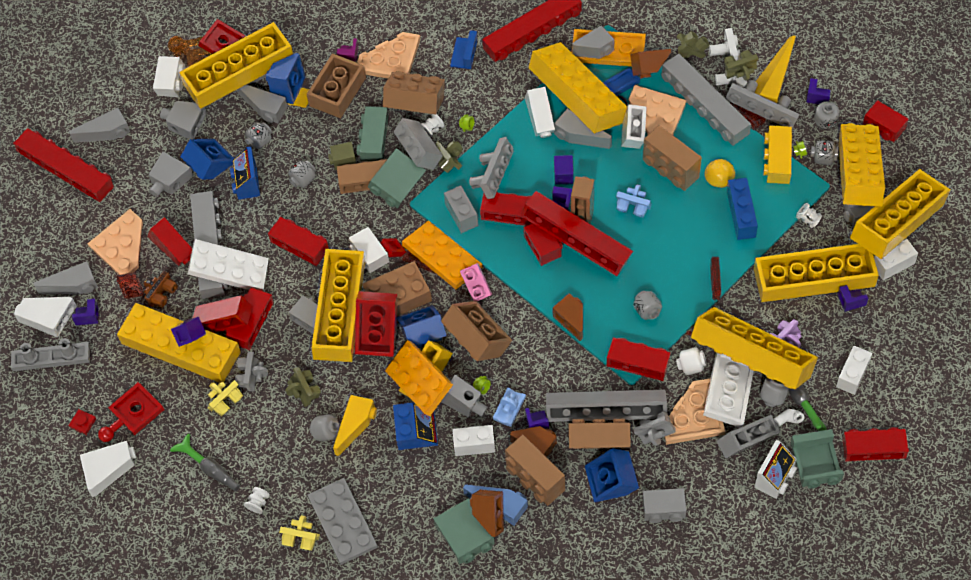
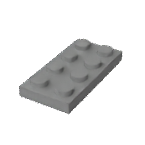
M344 478L307 495L340 565L378 548Z

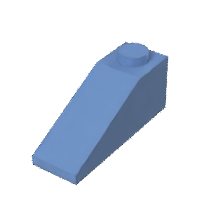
M465 485L463 487L464 495L470 499L472 494L480 489L502 491L503 519L515 526L528 507L527 498L520 492L515 493L510 489Z

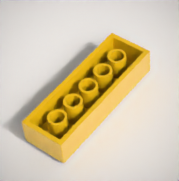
M273 22L185 68L179 73L184 87L201 109L265 75L273 63L293 55L290 43Z
M561 42L532 51L528 68L594 134L623 123L627 106Z
M853 123L841 124L839 158L843 204L882 207L885 182L879 126L871 124L855 125Z
M919 169L883 199L882 207H873L856 222L850 239L878 258L883 259L944 205L951 189Z
M859 244L755 258L754 273L761 302L838 292L839 288L845 285L848 286L849 290L876 287L879 276L873 254Z
M325 249L311 347L313 360L353 361L356 298L358 292L362 291L365 267L364 251Z
M135 303L117 333L121 344L221 383L225 381L241 353L237 342L205 330L206 335L179 347L171 329L184 321Z
M716 307L697 317L691 338L696 340L698 344L708 346L714 349L716 353L730 357L734 362L743 363L749 369L759 371L765 374L767 378L777 380L790 389H797L811 378L818 359L817 356Z

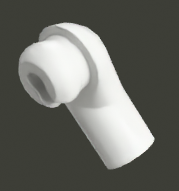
M787 409L775 417L774 421L778 427L785 422L801 423L804 420V414L798 410Z

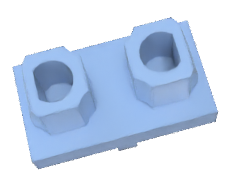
M638 184L635 186V189L629 187L627 189V193L633 195L619 191L616 195L618 211L627 213L629 204L635 205L633 214L642 218L646 214L647 209L650 210L652 204H650V200L640 198H645L646 192L640 191L641 185Z
M507 388L493 416V420L511 427L526 398V394Z

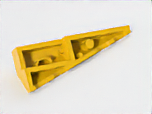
M795 35L788 38L756 80L758 86L755 93L775 103H778L795 43Z

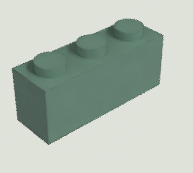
M365 106V114H361L363 129L359 130L361 144L357 145V155H360L361 161H379L384 157L389 117L387 107Z

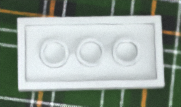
M195 239L188 274L247 290L254 288L263 291L269 258Z
M716 353L703 416L741 428L745 420L754 371L743 363L734 362L730 357Z

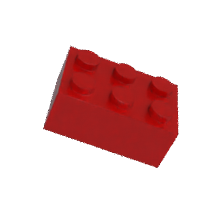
M358 292L355 315V354L394 357L398 294Z

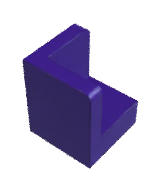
M810 78L806 102L814 104L829 102L830 90L816 88L818 79Z
M572 155L554 156L555 185L573 184Z
M554 186L552 201L570 211L572 189Z
M847 285L839 288L838 298L844 312L867 305L868 296L867 294L862 295L860 289L849 291Z
M87 299V307L76 308V314H72L75 325L98 324L99 306L95 299Z
M199 316L184 321L171 329L179 347L206 335Z
M525 408L528 428L541 426L544 429H549V420L546 418L545 410L530 413L529 408Z

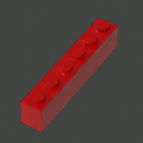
M548 0L483 38V49L494 62L504 60L510 53L521 50L527 43H533L542 34L546 35L554 27L562 26L569 18L577 17L582 11V1Z
M27 128L13 143L18 153L98 202H101L114 188L109 174L101 173L94 165H88L79 156L71 155L66 148H60L51 139L43 138L38 131L33 132Z
M537 191L527 201L520 215L615 276L619 275L633 252Z

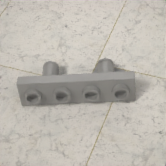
M749 80L745 88L732 83L725 98L726 100L776 124L793 128L799 114L788 109L791 102L788 96H782L777 104L755 93L758 84L754 80Z
M507 137L499 139L494 152L480 154L481 164L483 166L489 165L484 175L470 177L469 180L471 188L481 187L487 199L495 197L514 152L513 146L509 143Z
M66 338L61 339L58 346L32 348L29 343H23L20 346L21 350L11 351V369L13 371L90 363L89 343L71 344L69 339Z

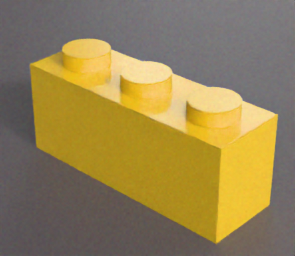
M769 126V131L764 136V144H768V148L764 149V160H767V164H764V175H767V183L789 184L791 178L792 127Z

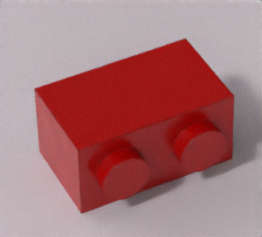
M877 100L865 114L863 124L879 126L881 137L894 143L906 129L909 119Z
M534 224L523 227L524 238L541 266L561 257L563 245L560 240Z

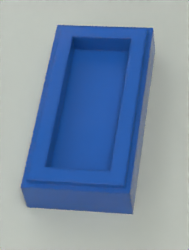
M629 67L602 83L618 96L639 84L640 78L633 76L632 69Z

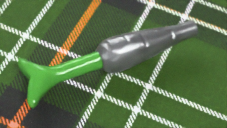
M802 385L797 389L789 388L792 399L797 405L803 407L813 426L818 431L826 430V426L808 402L809 394Z
M190 434L185 436L182 443L171 447V452L187 453L200 464V469L208 476L230 487L235 492L239 490L240 485L214 459L210 457L204 458L190 446Z

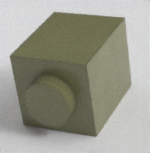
M352 142L330 146L329 162L330 165L334 164L335 170H337V166L356 164Z

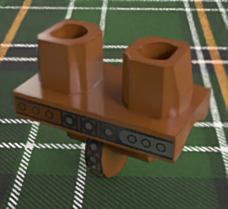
M163 271L159 278L154 277L152 281L148 279L144 281L143 284L146 287L144 291L146 296L144 298L148 301V306L153 308L155 305L163 308L168 299L162 294L164 291L173 294L178 288L177 283L170 278L169 273Z

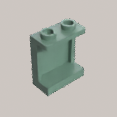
M396 148L371 179L368 188L374 195L382 197L389 206L399 208L409 192L421 180L426 170L422 167H417L413 160Z
M832 429L792 436L791 447L796 458V466L802 487L808 486L809 489L819 487L820 484L836 485L842 481L844 472L839 467L833 445L834 435Z
M469 498L433 518L435 527L445 538L455 554L459 565L463 562L467 564L473 561L475 555L480 552L487 553L493 548L492 545L495 544L494 537L472 515Z

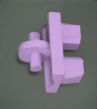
M795 319L791 322L782 320L778 325V331L780 332L778 335L770 333L798 348L801 346L799 341L801 331L798 329L797 325L799 323Z

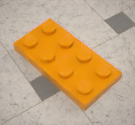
M574 29L573 42L593 30ZM607 31L614 38V50L611 54L605 55L600 59L576 56L582 63L632 67L630 54L644 51L646 34Z
M429 220L402 241L404 248L455 290L465 283L460 273L461 270L477 263L480 268L483 266L481 262Z
M409 340L406 341L385 370L422 412L428 416H431L453 386L449 379Z

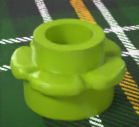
M468 114L464 115L459 120V126L463 129V132H466V130L472 131L475 123L474 117Z
M796 141V145L793 148L796 156L800 155L802 159V156L807 155L804 141Z
M486 376L476 378L473 383V387L483 395L487 393L491 386V382Z

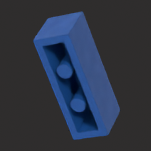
M747 178L728 180L727 196L737 240L756 238L758 225Z

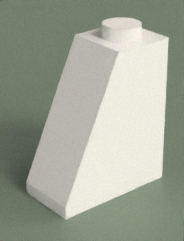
M541 87L527 90L525 101L535 136H540L541 138L549 137L551 133H554L555 127L546 88Z
M71 297L23 298L22 302L16 306L14 315L18 322L58 337L77 306Z
M127 441L80 455L87 488L91 496H97L134 466L133 459L136 458L134 447H130Z

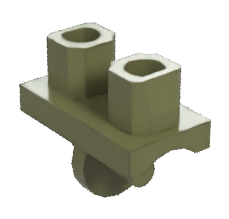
M690 31L687 35L682 33L677 35V39L681 41V46L678 47V54L684 59L689 58L691 55L699 58L706 56L704 50L710 46L706 37L698 38L697 34L693 31Z
M749 50L740 53V60L737 61L733 56L725 57L726 78L729 79L736 76L737 78L743 77L745 81L750 80V74L754 73V70L757 69V54L752 55Z
M439 141L435 144L443 155L438 163L445 172L449 173L454 166L458 170L462 167L456 158L462 152V146L459 142L453 141L448 144L447 148Z
M299 367L293 369V376L287 382L289 386L285 389V392L288 396L294 395L295 399L300 397L304 407L311 404L312 400L320 396L321 390L318 385L309 387L308 383H311L313 380L310 370L301 371Z

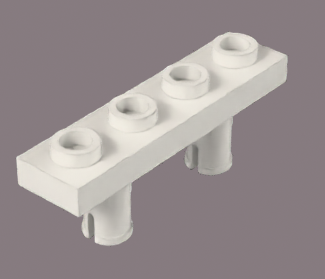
M732 28L725 29V43L710 45V57L726 55L733 56L736 61L740 60V49L736 48L738 45L737 35L733 34ZM715 74L716 86L734 83L745 88L747 84L743 77L737 78L734 76L727 79L725 74Z

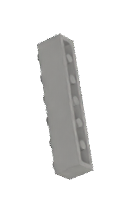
M677 54L662 65V78L669 82L674 90L681 94L687 100V103L693 106L698 114L704 117L710 126L721 134L725 141L734 146L750 134L751 123L680 54Z
M212 191L190 194L194 240L197 239L220 245L219 240H223L221 229H218V224H221L220 214L216 213V209L219 208L218 197L214 198ZM198 277L199 291L202 299L225 295L224 289L228 288L227 284Z
M665 389L546 393V414L549 422H566L574 419H585V421H592L593 419H657V414L661 412L667 414Z

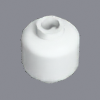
M697 347L682 350L679 358L676 359L678 369L683 370L686 375L702 372L704 366H707L703 350L700 351Z

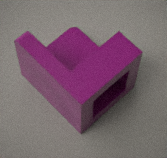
M353 38L352 46L342 45L341 49L338 48L337 55L356 62L359 49L357 38Z

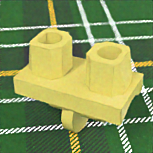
M234 380L222 391L226 386L224 382L218 385L211 383L209 386L212 391L208 396L211 399L215 395L217 397L209 404L208 409L211 412L214 410L217 414L223 416L230 409L223 402L227 397L235 404L243 397L237 388L239 384Z
M303 515L300 516L299 521L292 520L291 525L297 526V529L280 527L279 533H283L282 545L294 547L296 536L302 537L300 549L312 551L315 541L319 540L320 534L304 531L305 528L312 529V523L306 522V516Z

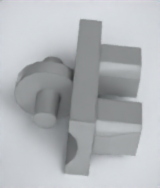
M248 352L247 357L238 358L237 365L239 370H245V374H237L235 376V381L239 384L238 387L247 388L248 391H255L256 381L260 382L262 377H266L268 369L263 367V362H259V359L254 357V352Z
M665 412L657 414L656 420L645 419L640 421V426L634 428V433L641 438L644 445L652 442L653 445L657 446L661 444L662 437L676 432L675 426L670 422V417Z

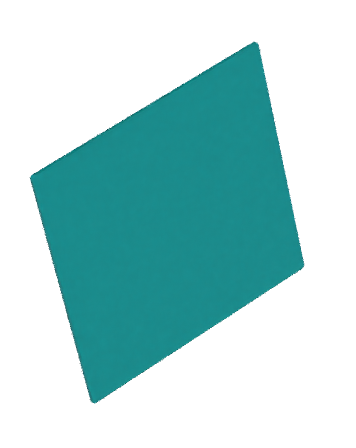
M610 25L603 27L606 31L618 32ZM583 63L601 82L608 80L629 67L632 69L631 66ZM662 66L658 72L652 73L649 78L640 79V83L637 84V86L685 100L681 94L674 90L669 82L662 78ZM541 83L537 88H546L553 123H555L569 108L544 83ZM634 86L620 94V96L627 100L628 104ZM524 99L457 159L462 165L459 170L454 166L449 173L444 171L410 202V207L424 219L429 220L481 262L488 271L604 365H607V355L613 337L624 338L633 343H644L648 347L663 348L668 351L696 323L697 317L707 312L754 265L755 258L762 257L799 220L796 218L799 209L806 203H809V208H811L829 190V183L793 157H791L790 183H767V175H764V164H767V160H764V149L768 148V144H764V137L751 128L750 134L732 146L722 138L716 129L710 126L704 117L698 114L693 106L686 102L685 109L673 136L700 155L702 159L700 177L684 191L680 187H676L667 177L661 176L654 167L644 162V143L640 149L621 147L623 123L603 130L612 136V147L610 149L568 143L564 139H559L554 133H551L549 137L541 138L540 136H535ZM507 137L509 143L513 146L514 152L497 190L498 193H513L527 197L532 196L537 191L552 200L554 186L573 189L575 176L594 179V211L591 225L633 251L619 275L615 276L563 242H561L563 245L561 257L541 266L524 238V225L481 220L480 208L484 192L481 187L472 189L469 183L470 177L484 175L489 165L483 166L481 164L480 154L494 152L499 139ZM554 156H573V184L555 185ZM717 159L727 160L734 167V179L747 178L758 225L756 238L737 240L727 196V187H714L705 178V169L712 161ZM637 184L641 185L640 191L646 192L645 198H640L651 201L650 210L647 209L643 218L633 214L635 205L629 204L627 213L618 211V200L616 197L618 191L633 195L627 193L628 187L635 189ZM459 186L463 188L478 218V226L463 233L460 232L447 209L444 198L445 192ZM718 261L720 266L721 293L719 291ZM652 291L656 294L662 303V310L657 318L645 320L640 317L633 306L638 293ZM569 293L574 298H579L583 303V339L581 341L574 337L553 317V307ZM608 367L629 385H634L642 377L641 375Z

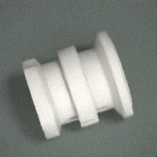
M431 114L432 118H428L426 123L421 124L430 137L433 136L434 132L439 131V127H445L444 122L437 114Z
M806 203L799 209L796 218H802L805 224L808 223V226L813 228L819 223L822 215L816 213L814 208H809L810 204Z
M254 487L252 490L253 494H250L248 497L249 502H245L244 506L250 511L262 514V507L265 506V500L269 498L270 494L261 488Z

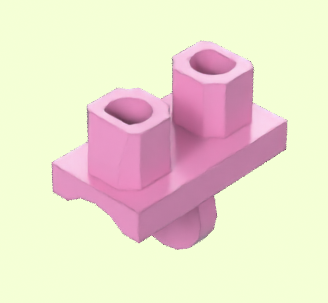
M478 263L460 271L473 301H479L492 295Z

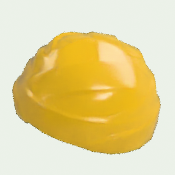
M717 159L706 167L705 178L714 187H727L728 180L735 178V170L733 165L727 160Z

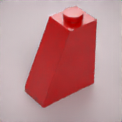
M165 217L150 228L147 237L178 266L182 263L186 265L190 262L191 246Z

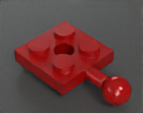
M217 19L199 41L198 46L214 54L246 36ZM224 39L227 41V43H220L219 40Z
M137 382L108 407L118 420L110 425V427H102L98 432V437L102 442H110L114 437V432L123 425L135 436L165 409ZM135 405H141L140 411L132 412L131 410Z

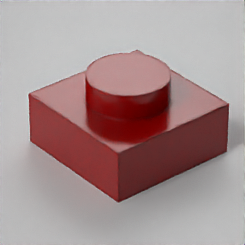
M383 238L380 242L389 257H402L406 252L397 238Z
M78 409L68 426L87 435L96 421V417Z

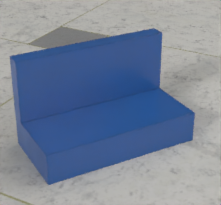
M470 30L468 38H456L450 67L472 68L478 41L477 31Z

